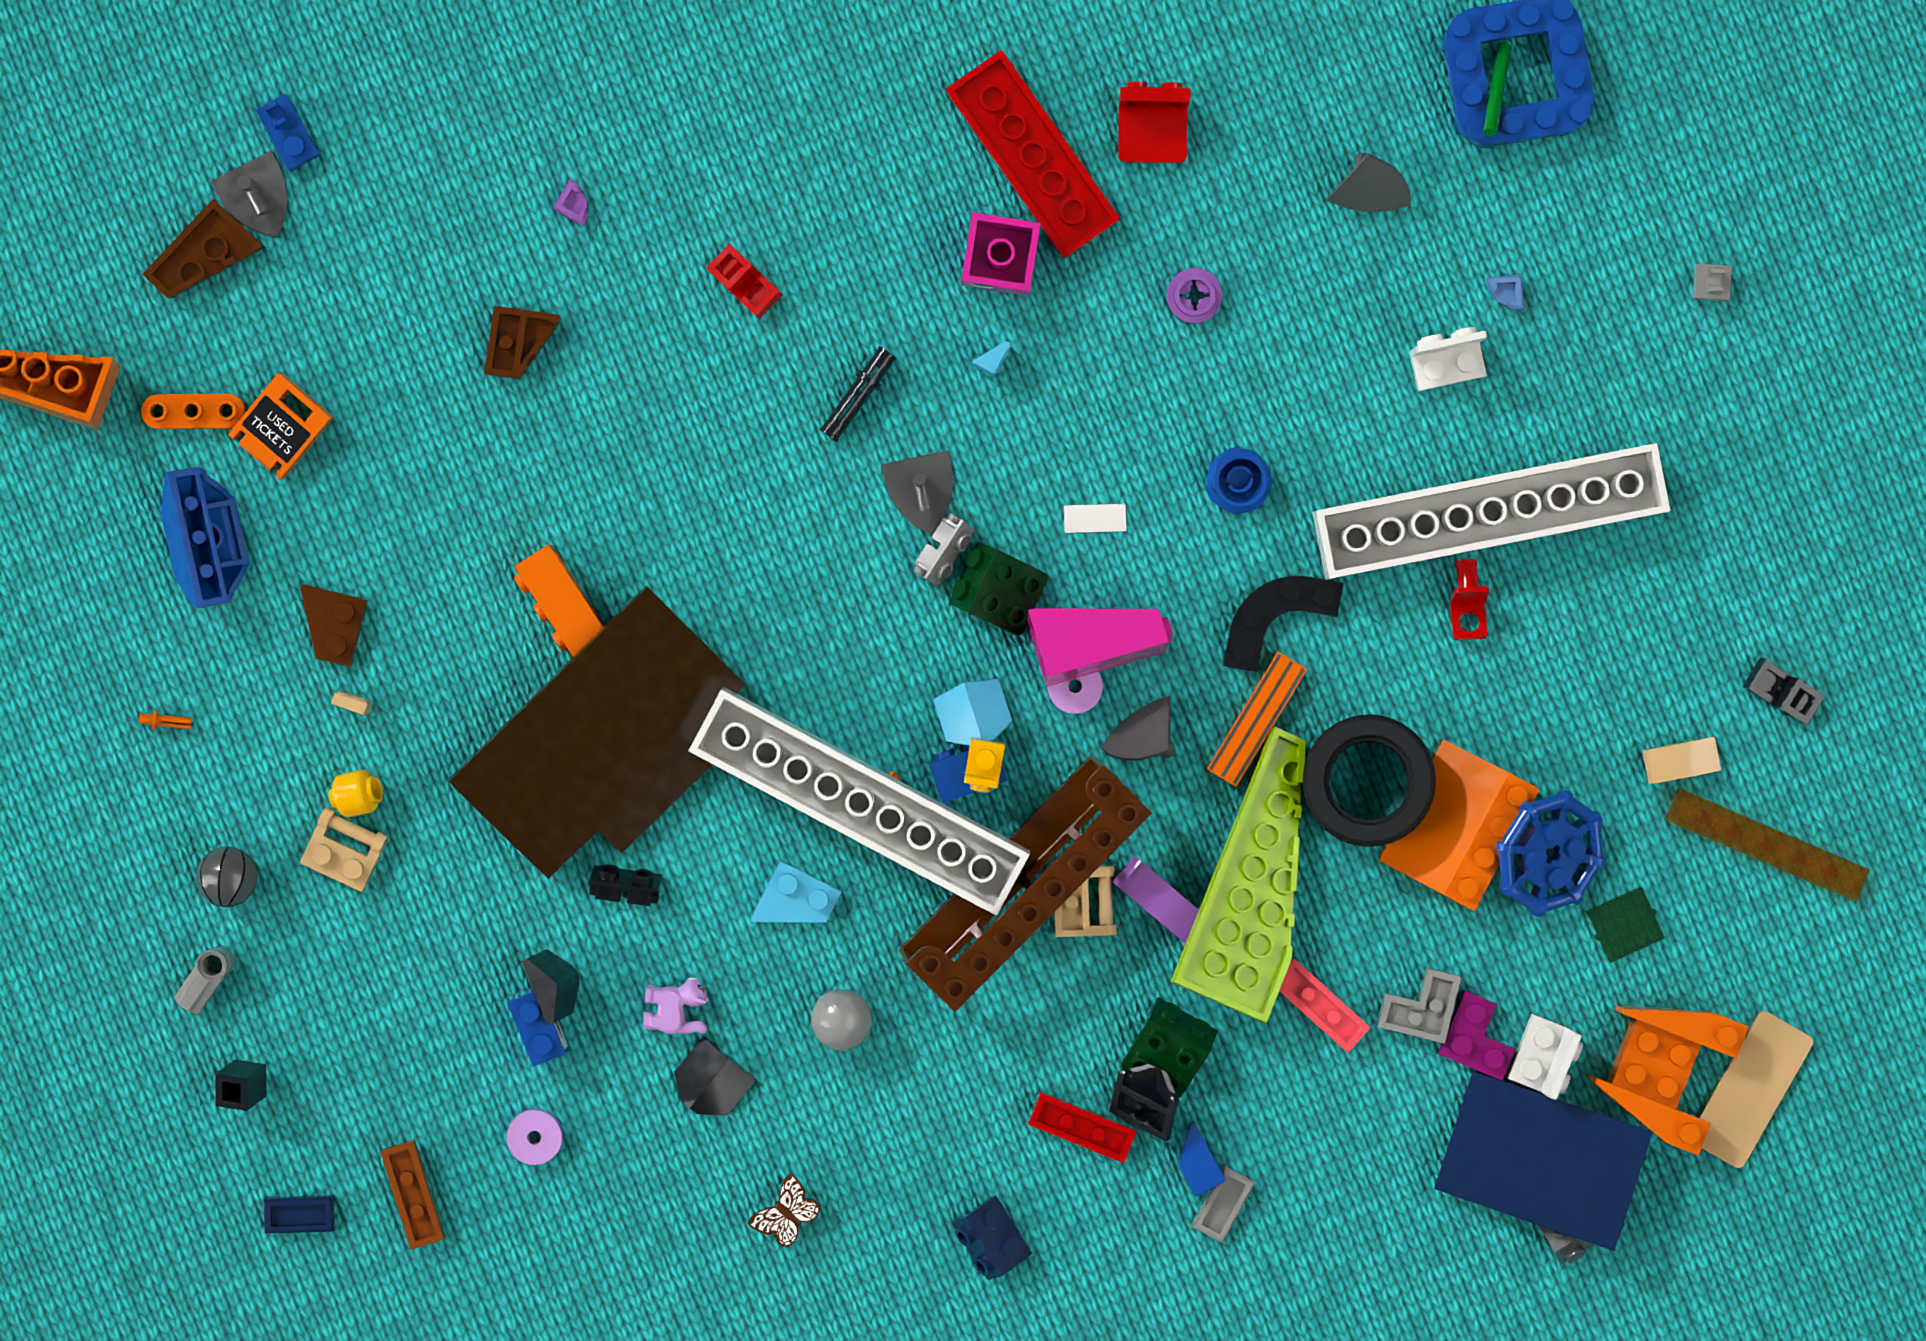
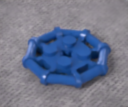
M1560 790L1557 795L1531 803L1523 802L1519 806L1520 811L1506 834L1501 841L1496 843L1495 849L1499 852L1502 881L1499 889L1504 896H1510L1528 908L1533 916L1541 917L1547 911L1572 903L1578 905L1583 901L1582 895L1600 866H1605L1606 858L1603 857L1601 836L1603 818L1601 814L1590 810L1575 799L1573 794L1567 790ZM1552 811L1551 816L1546 817L1549 820H1539V814ZM1568 811L1579 818L1573 825L1565 821ZM1586 832L1588 836L1589 853L1586 852V844L1584 841H1582L1581 835H1583ZM1548 847L1554 848L1552 857L1547 860L1546 849ZM1513 854L1520 857V865L1517 864L1516 871H1514ZM1581 862L1586 863L1573 883L1570 879ZM1526 880L1534 884L1531 894L1522 888V884ZM1561 888L1563 891L1561 893L1546 897L1547 889Z

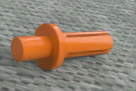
M154 710L153 714H139V723L152 725V730H156L157 726L190 729L192 726V719L190 717L158 714V710Z

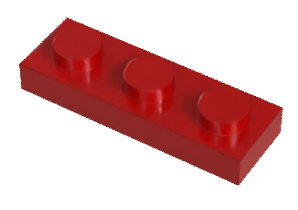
M1040 1091L1028 1121L1030 1126L1122 1163L1125 1162L1137 1132L1136 1129Z

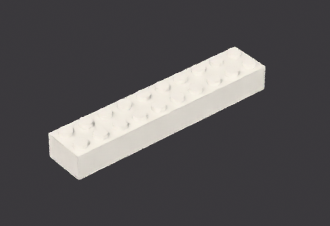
M1657 443L1317 510L1312 512L1325 580L1665 513L1670 511L1658 446Z
M725 687L719 692L689 749V752L996 916L1030 855V850Z

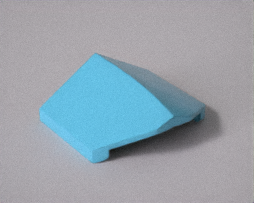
M999 678L966 682L933 699L947 744L970 746L971 737L993 741L1006 727L1013 723Z

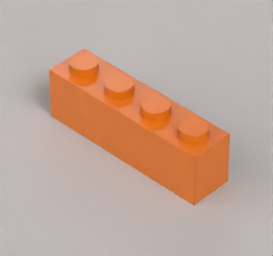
M550 544L514 566L518 575L514 576V579L524 594L530 591L537 602L533 605L537 615L543 623L548 620L556 630L552 634L553 639L563 652L568 649L574 657L605 626L574 577Z

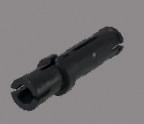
M879 346L864 369L857 371L855 374L857 379L819 430L838 442L839 437L857 415L873 390L878 391L881 387L879 382L897 358ZM878 367V370L871 378L869 383L866 385L864 390L860 392L859 389L864 384L866 379L872 373L874 368ZM854 396H857V399L854 402V404L851 406V408L846 413L844 418L839 422L838 419L841 416V414L844 412V410L849 405Z

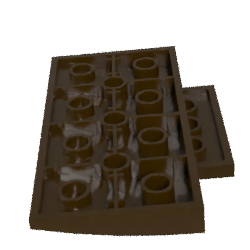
M646 585L461 766L448 781L549 879L597 831L623 853L713 765L689 752V749L721 689L725 687L738 694L746 685Z

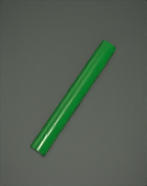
M1499 43L1497 47L1483 134L1488 137L1497 135L1511 53V45L1508 43Z

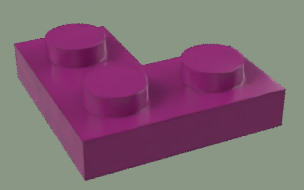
M1463 990L1451 1018L1445 1044L1441 1043L1437 1053L1503 1081L1516 1049L1484 1036L1497 1004Z

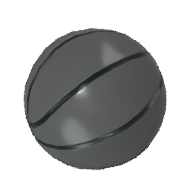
M224 846L210 851L202 858L196 871L197 886L201 895L208 902L219 907H234L244 903L252 895L257 885L258 873L253 859L246 852L236 847Z

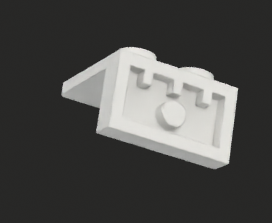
M1476 326L1456 330L1455 333L1450 334L1451 338L1443 340L1442 334H1436L1417 341V346L1409 351L1417 390L1423 391L1486 377L1487 374L1480 342L1487 338L1486 331L1477 332Z
M1531 1014L1508 1071L1507 1078L1538 1090L1547 1097L1556 1100L1558 1094L1563 1095L1568 1087L1570 1075L1567 1072L1571 1062H1576L1583 1048V1043L1579 1042L1581 1035L1567 1027Z

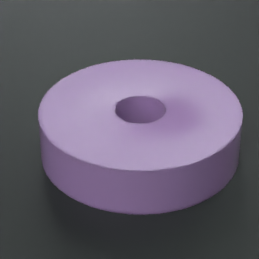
M1099 672L1072 679L1080 681L1082 685L1078 693H1072L1069 690L1068 684L1071 680L1047 687L1049 697L1057 708L1067 713L1079 714L1090 710L1097 704L1102 694L1103 684Z
M535 1108L521 1112L513 1119L507 1131V1145L510 1152L517 1160L528 1165H540L548 1162L558 1153L563 1142V1130L560 1122L552 1113L543 1109ZM531 1131L539 1132L541 1135L540 1142H532L529 1139V1133Z

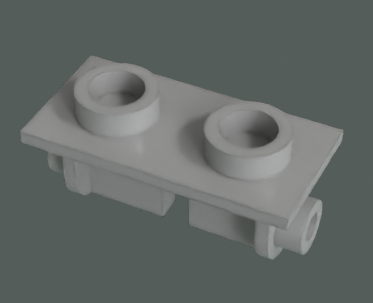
M951 513L947 519L944 517L931 537L939 542L940 546L936 549L927 543L914 562L917 566L913 571L938 587L951 574L953 563L960 552L966 550L971 543L972 534L975 529Z

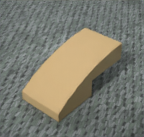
M1706 737L1642 750L1649 784L1721 771L1715 737Z

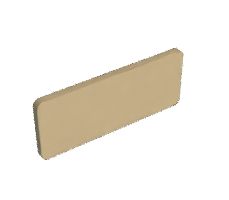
M1760 1011L1745 1036L1737 1059L1732 1058L1699 1118L1711 1123L1702 1149L1735 1168H1742L1745 1165L1813 1046V1038L1767 1011Z

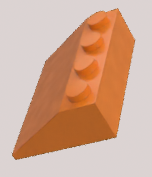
M1442 739L1432 758L1435 768L1436 786L1429 811L1412 832L1398 841L1386 844L1378 860L1475 911L1500 865L1499 852L1495 849L1497 841L1502 840L1520 811L1519 806L1525 801L1533 802L1540 789Z

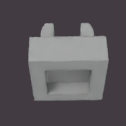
M1696 264L1693 299L1729 301L1732 266Z

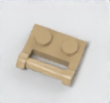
M325 807L299 863L363 892L389 836L381 832L375 834L335 815L336 811ZM329 827L371 846L368 855L326 836Z
M1100 866L1090 876L1098 877L1100 924L1090 925L1087 879L1054 912L1055 937L1117 935V924H1113L1112 877L1115 876V866Z

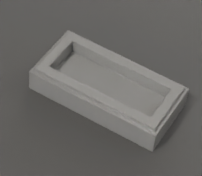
M1226 1165L1221 1170L1226 1181L1210 1190L1191 1224L1192 1227L1223 1243L1255 1185V1181Z

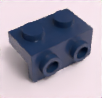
M996 1195L989 1197L965 1216L958 1217L952 1221L958 1240L967 1247L974 1258L976 1269L987 1280L1003 1276L1032 1254Z

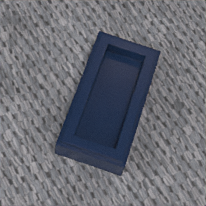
M335 1195L266 1197L264 1199L265 1234L335 1231Z

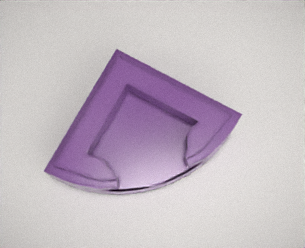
M569 179L553 209L584 227L588 218V202L578 184Z

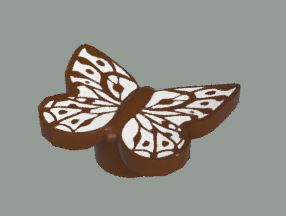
M788 1174L782 1183L779 1201L775 1202V1206L764 1208L753 1214L749 1218L748 1224L763 1234L775 1233L778 1244L782 1247H789L798 1237V1225L801 1222H809L815 1219L820 1212V1206L816 1200L805 1198L806 1192L801 1182L795 1175Z

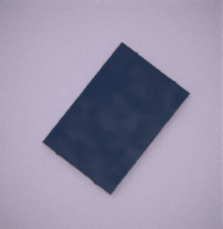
M1473 1071L1466 1093L1463 1095V1102L1444 1160L1441 1161L1442 1166L1434 1189L1615 1251L1621 1230L1625 1226L1624 1220L1642 1164L1646 1160V1152L1653 1131L1558 1099L1554 1100L1546 1095Z

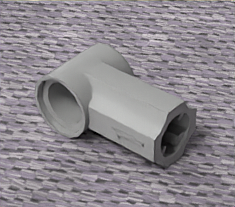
M216 946L202 953L198 957L196 966L173 998L177 1001L178 1005L189 1012L199 1015L225 976L232 971L235 965V958L232 952L223 946ZM211 955L221 959V972H216L210 968L209 958Z

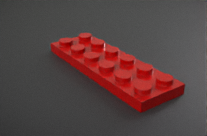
M1002 49L945 89L947 95L1037 223H1041L1040 227L1063 260L1120 221L1118 214Z

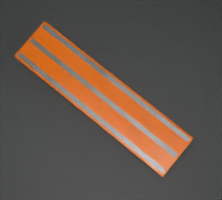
M1276 652L1208 764L1207 770L1235 787L1238 785L1306 673L1307 669L1282 653Z

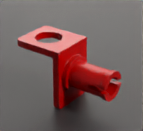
M1462 559L1455 562L1458 588L1454 589L1449 603L1453 639H1486L1488 631L1485 603L1490 592L1489 587H1479L1477 560ZM1464 614L1476 616L1479 621L1478 628L1474 631H1465L1459 624L1460 617Z

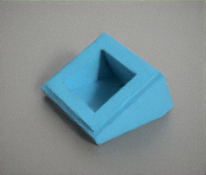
M1007 341L1001 343L975 359L972 365L992 376H997L1011 349L1010 343Z

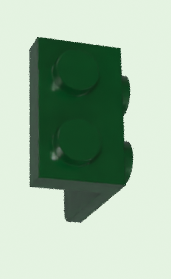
M977 542L975 548L968 555L967 565L960 580L953 588L949 604L1019 636L1023 634L1028 624V610L1036 607L1048 581V576L1046 573L998 549Z
M1158 997L1151 1007L1144 1027L1123 1058L1121 1066L1123 1069L1149 1063L1162 1066L1168 1071L1178 1098H1180L1210 1054L1218 1030L1211 1027L1204 1020L1197 1019L1180 1010L1175 1004L1166 1002Z

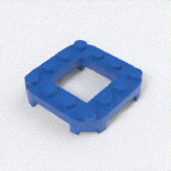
M1518 0L1465 10L1452 20L1442 39V52L1445 54L1455 113L1454 125L1456 130L1469 142L1480 146V148L1489 149L1499 145L1558 135L1562 137L1574 132L1590 117L1594 104V93L1581 19L1569 0ZM1543 33L1547 38L1557 99L1501 108L1497 135L1494 137L1484 135L1483 128L1489 93L1480 44Z

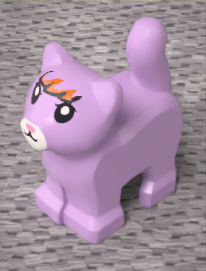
M688 978L679 987L667 986L658 988L655 985H648L646 987L645 1003L657 1004L658 1012L653 1014L652 1012L644 1011L643 1028L648 1030L658 1029L668 1034H691L693 1032L704 1034L707 1031V1025L704 1022L685 1021L684 1005L697 1007L706 1004L709 1001L706 989L697 978Z

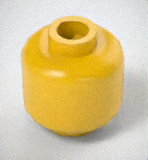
M360 769L342 773L335 777L328 797L333 808L337 809L342 816L351 818L375 811L379 802L382 801L383 789L377 776L372 775L367 770Z

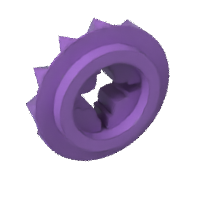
M1189 268L1181 271L1172 279L1167 290V301L1171 312L1181 321L1196 324L1209 320L1215 315L1221 305L1222 290L1218 280L1210 272L1199 268ZM1192 281H1195L1198 293L1209 295V297L1198 300L1196 310H1193L1191 300L1179 297L1190 292Z

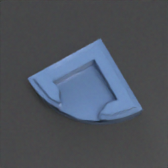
M1522 275L1486 278L1489 292L1499 304L1512 310H1524Z

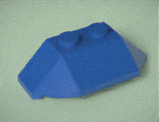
M201 467L166 472L160 513L175 580L195 609L229 603L250 565L235 497L217 481L208 476L207 472Z

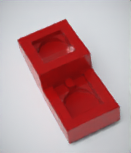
M730 243L706 267L759 320L783 296Z

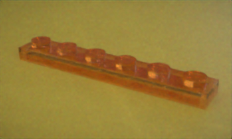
M1677 788L1664 818L1668 822L1853 901H1857L1870 871L1867 868L1680 788Z

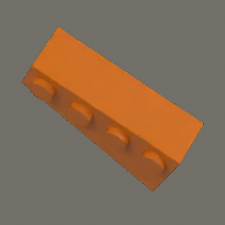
M0 349V399L98 430L121 366L113 357L101 356L97 358L74 354L55 355L48 354L47 352L28 353Z

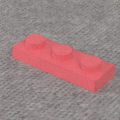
M1292 958L1279 992L1349 1053L1371 1027L1297 960Z

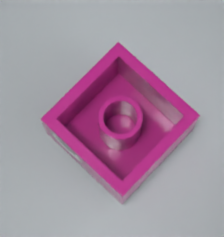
M972 212L961 285L1029 296L1041 223Z

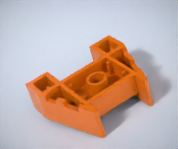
M1616 1005L1615 1011L1632 1017L1607 1081L1589 1074L1588 1080L1648 1130L1653 1131L1657 1138L1699 1156L1711 1123L1677 1109L1701 1045L1737 1059L1749 1026L1709 1010Z

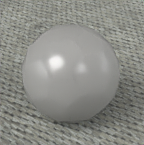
M836 989L827 992L813 1006L811 1029L819 1042L832 1050L846 1051L856 1048L870 1033L872 1024L871 1010L866 1001L859 994L851 990Z

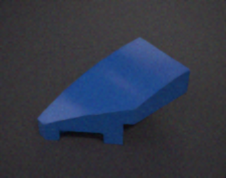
M1191 1122L1180 1153L1179 1167L1195 1197L1226 1180L1195 1122Z

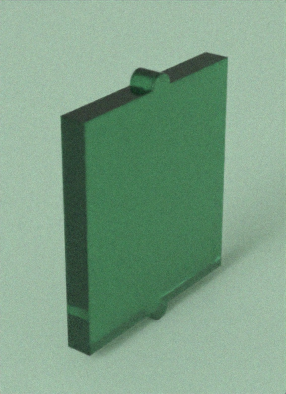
M1641 886L1586 911L1596 933L1594 939L1600 941L1609 963L1665 938L1655 917L1657 911L1651 908Z

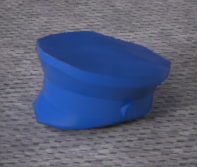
M1227 449L1210 463L1207 474V490L1210 499L1234 515L1260 508L1273 484L1271 472L1266 462L1255 451L1247 449Z

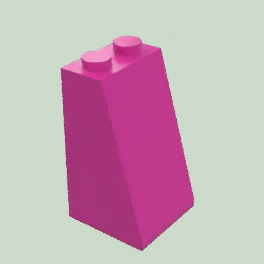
M1034 608L1028 610L1027 623L1046 687L1164 654L1168 643L1171 642L1170 637H1173L1168 617L1162 618L1159 609Z

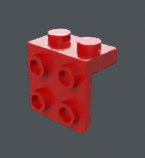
M1141 81L1127 82V87L1120 88L1118 159L1121 162L1183 163L1186 160L1190 88H1182V83L1164 82L1161 88L1148 87L1147 82Z

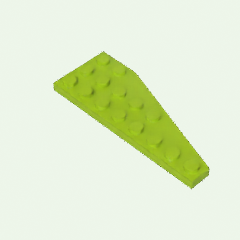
M1273 727L1270 730L1170 981L1262 1023H1267L1292 960L1293 946H1291V934L1295 921L1293 903L1294 891L1297 890L1300 843L1298 825L1302 812L1300 794L1306 750V740L1277 727Z

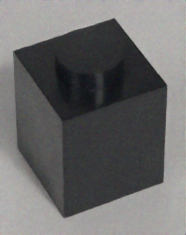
M235 1059L215 1074L216 1106L248 1111L267 1097L266 1064Z

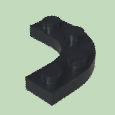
M1288 576L1272 580L1257 588L1241 603L1232 619L1223 666L1257 672L1263 638L1267 628L1279 615L1286 612L1305 611L1338 617L1344 583L1307 576Z

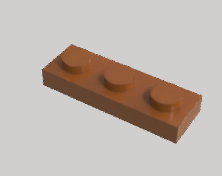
M415 1139L380 1150L410 1249L444 1240L446 1238Z

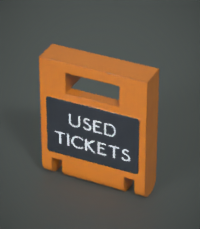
M278 372L228 435L235 440L244 432L245 435L240 440L239 445L269 471H273L278 463H280L282 466L275 476L283 480L335 417L283 372ZM291 392L313 412L305 421L280 399H285Z

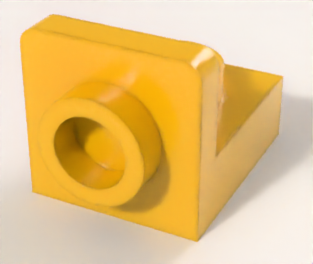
M971 737L964 783L970 784L971 790L990 792L991 788H998L1005 743Z

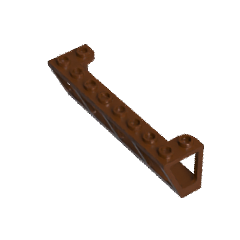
M1091 754L1008 838L1030 850V855L1001 909L1020 889L1025 888L1026 890L985 932L982 931L983 927L995 915L953 893L898 949L905 964L956 1012L1111 856L1152 812L1105 765ZM1100 810L1102 814L1080 834V829ZM1070 839H1074L1075 841L1032 883V877ZM973 937H976L977 940L954 962L952 958Z

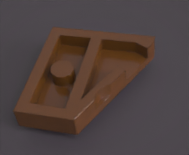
M494 306L484 374L520 380L561 322V316Z
M301 584L300 590L316 659L352 667L368 600Z

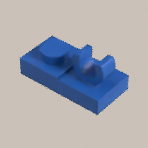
M287 94L255 110L290 172L321 156Z

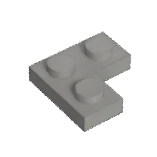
M1426 967L1418 1001L1384 993L1376 1026L1445 1044L1461 976Z

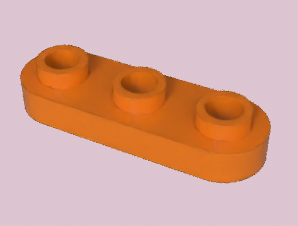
M155 394L148 397L141 407V415L144 422L148 426L160 430L232 429L247 411L244 401L232 394ZM157 405H161L164 410L163 415L159 418L153 415V409ZM191 405H196L198 413L195 417L191 418L188 416L187 410ZM225 405H231L233 409L229 417L222 415V408Z

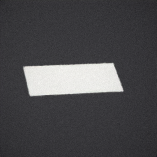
M1126 504L1064 506L1065 533L1126 531Z

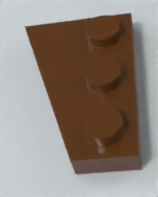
M212 199L142 275L168 299H172L266 247L217 201Z

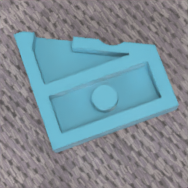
M780 860L750 920L753 922L826 923L842 891Z

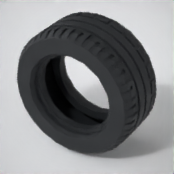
M1372 714L1344 719L1323 732L1312 746L1303 772L1305 799L1317 822L1337 839L1364 847L1390 844L1412 832L1429 811L1436 786L1435 768L1431 755L1418 735L1405 724L1395 719ZM1364 742L1383 744L1395 751L1404 762L1409 778L1407 795L1400 807L1387 817L1375 820L1355 818L1343 811L1334 800L1329 785L1331 768L1338 756L1350 746Z

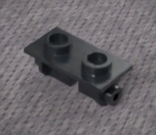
M610 864L594 865L589 880V895L595 896L597 900L620 902L621 891L628 892L627 903L650 907L651 903L658 904L662 874H655L647 869H637L635 871L619 869L617 866Z

